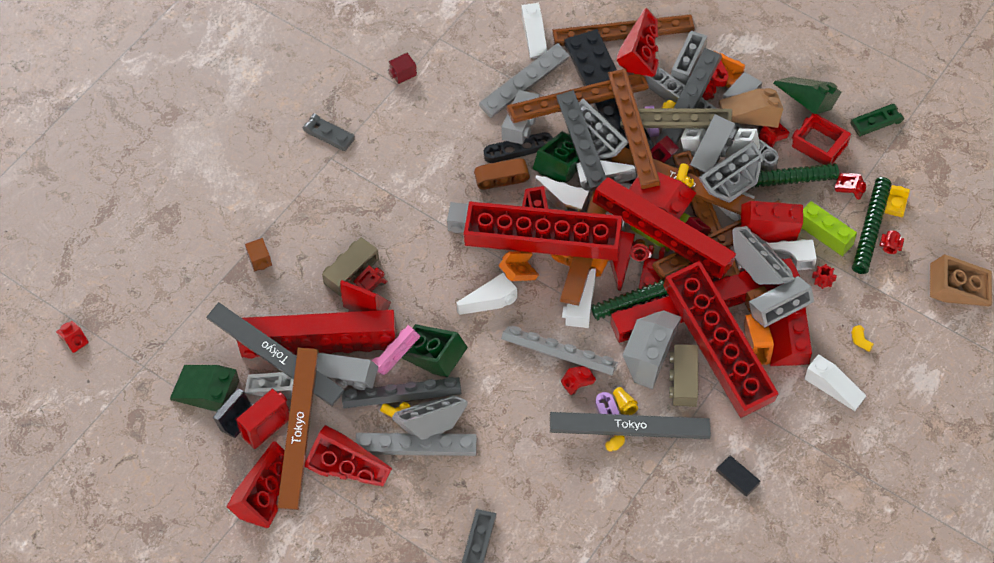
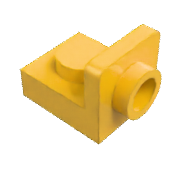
M892 185L884 213L903 218L910 189Z

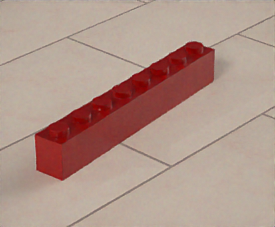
M607 177L595 189L593 203L613 215L622 216L623 221L693 263L700 261L706 271L719 279L732 267L737 253L611 178Z

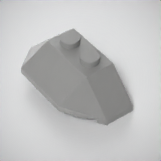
M582 99L579 102V106L599 159L602 160L616 156L627 145L628 140L585 99Z
M752 141L702 174L699 180L710 195L730 203L757 184L763 155L754 141Z
M747 226L737 227L732 230L734 252L737 253L735 259L750 274L753 281L761 285L783 284L794 280L791 269L764 240L752 233Z
M663 310L637 319L623 353L634 383L653 390L682 317Z
M455 395L449 396L446 399H436L395 412L392 420L408 433L424 440L428 439L429 436L442 434L444 431L452 429L468 405V401Z

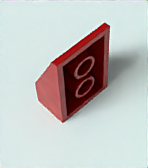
M657 172L660 185L641 189L637 176L629 190L680 219L696 195V192L683 182L660 172Z
M341 280L343 307L349 310L348 312L389 309L391 301L374 292Z

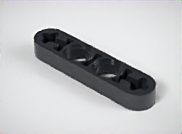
M547 132L530 135L524 141V143L532 145L530 148L522 147L523 144L509 141L491 144L484 148V159L488 163H496L534 154L546 144L542 140L548 143L553 137ZM507 147L514 148V151L508 153L505 151V149Z

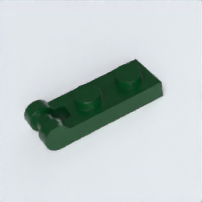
M893 103L853 118L850 124L858 136L861 137L889 125L899 124L903 122L904 116L898 112V107Z

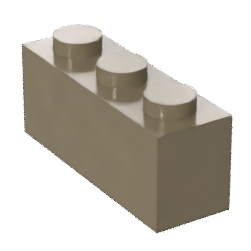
M360 237L350 245L344 254H340L331 266L325 268L322 274L324 284L341 297V280L354 284L353 281L368 265L373 266L379 260L378 249Z
M674 344V351L670 352L669 363H673V369L669 370V381H673V386H669V398H673V406L697 407L698 345Z

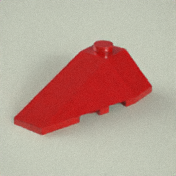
M647 8L643 10L620 47L616 61L621 67L626 68L628 73L654 77L659 65V61L656 58L658 46L655 44V38L658 37V20Z
M324 425L319 432L304 466L321 476L328 477L330 475L344 480H359L361 483L384 486L392 470L390 466L366 449L327 425Z
M276 441L270 444L235 490L226 506L240 520L264 528L270 527L278 512L277 500L280 492L285 450Z

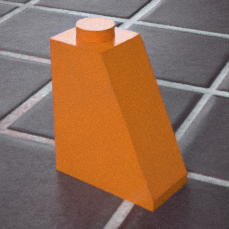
M752 314L745 315L744 331L747 341L762 365L770 364L774 343L769 326L763 327L752 317Z

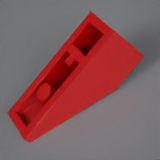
M621 231L618 261L609 260L618 291L622 290L631 258L630 250L635 241V234Z

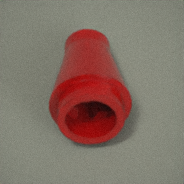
M643 239L635 240L630 250L631 257L639 262L646 260L649 256V249Z

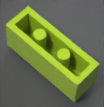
M812 201L803 209L802 229L843 257L854 245L857 232Z

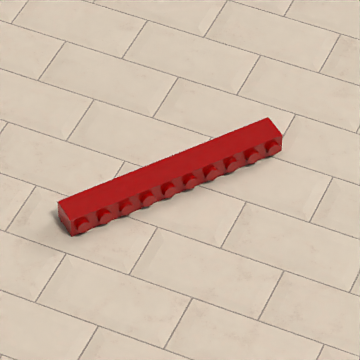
M791 257L782 259L791 269L793 277H800ZM746 270L733 276H725L721 280L713 282L728 308L745 303L748 291L765 286L767 291H770L782 285H759L753 281ZM669 295L661 299H653L642 305H634L626 310H618L611 314L610 324L618 343L629 340L637 319L663 310L680 316Z

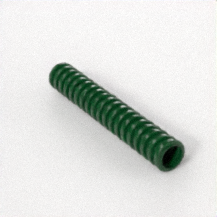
M833 163L832 165L822 164L815 167L811 165L804 168L793 167V169L788 168L787 170L782 168V170L776 169V171L774 169L770 171L765 170V172L760 171L758 182L754 186L758 188L765 185L767 187L770 185L776 186V184L782 185V183L783 185H787V183L793 184V182L795 184L799 182L804 183V181L808 183L810 180L811 182L821 181V179L823 181L827 179L837 180L839 177V167L836 163Z
M879 177L875 180L864 226L852 265V270L858 274H867L869 272L892 185L891 181L885 177Z
M659 280V283L648 284V287L642 286V289L637 288V291L631 290V293L620 294V297L614 296V299L609 298L608 301L603 300V303L597 302V305L592 304L591 310L594 318L598 321L601 317L602 319L605 316L609 317L618 310H626L640 303L645 304L646 301L650 302L651 299H656L657 297L660 299L662 295L668 296L663 286L664 281Z

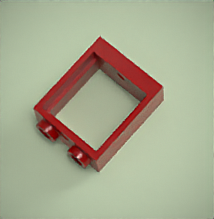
M813 113L809 118H805L800 130L796 129L793 133L792 147L820 164L832 165L849 145L851 133ZM812 129L836 141L828 152L804 140Z
M273 388L236 419L241 437L254 450L289 421L290 409L286 403L288 400L281 392L277 393Z

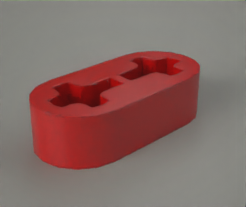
M720 60L711 81L717 87H724L728 83L729 75Z

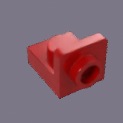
M779 123L778 128L764 126L758 137L773 148L775 142L788 138L790 132Z
M840 173L834 188L836 192L854 193L856 199L861 200L863 193L866 191V183L861 174Z
M368 265L353 282L358 287L372 292L381 282L386 284L388 281L384 278L385 273L379 267L374 268Z

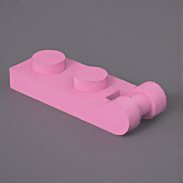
M408 325L399 333V336L393 343L386 347L380 357L372 360L379 366L377 371L381 375L387 374L421 336Z

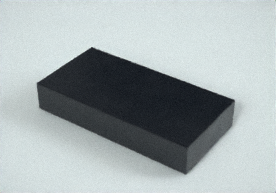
M731 455L716 468V471L746 497L760 485L761 481Z

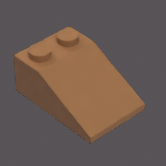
M758 88L719 100L720 109H732L733 123L778 128L784 109L777 91L771 88Z
M944 254L930 263V297L946 303L991 306L992 271Z

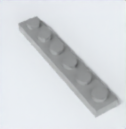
M557 43L483 99L479 106L492 118L514 101L519 90L527 91L569 59L570 55Z
M508 326L502 334L501 339L609 375H613L617 370L618 362L614 361L611 357H601L589 350L582 351L576 349L574 345L558 343L553 338H542L537 333H527L521 331V328L516 326Z
M356 433V443L373 455L476 456V434H435L429 436L428 439L421 440L410 433Z

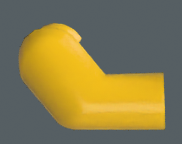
M684 163L680 164L676 179L692 188L694 180L687 176L689 166Z
M854 326L851 331L853 343L870 352L874 343L865 339L863 326Z
M402 402L399 407L394 408L385 403L381 406L380 411L392 417L395 412L410 408V404Z
M614 435L610 441L605 443L606 449L610 452L618 450L624 445L625 437Z

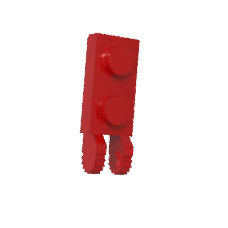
M649 245V256L644 261L639 283L640 289H642V286L648 287V284L653 285L654 282L659 283L661 278L652 265L654 262L664 258L665 247H661L659 250V259L652 258L654 245Z

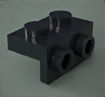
M238 388L216 412L213 419L222 432L236 438L240 433L236 419L253 404L250 403L245 392Z

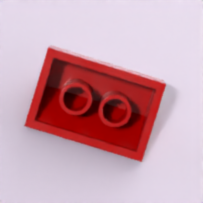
M748 201L741 204V227L747 226L752 233L768 243L797 241L803 226V205Z
M805 306L769 325L774 343L770 366L810 364L812 348Z

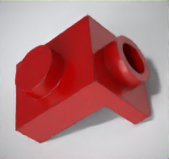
M73 321L63 324L56 331L73 353L89 343L81 328Z
M585 366L569 368L561 379L562 385L570 395H574L578 388L593 385L596 381L590 369Z

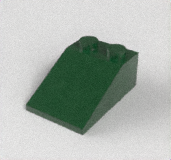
M788 77L775 80L773 83L814 114L832 110L842 93L832 82Z
M561 131L537 151L532 169L540 175L547 176L557 182L567 183L578 171L576 163H580L570 135Z
M415 324L413 329L421 337L402 356V359L432 374L448 377L468 346L458 332Z
M184 365L170 400L217 412L236 391L240 381L237 370L221 365Z

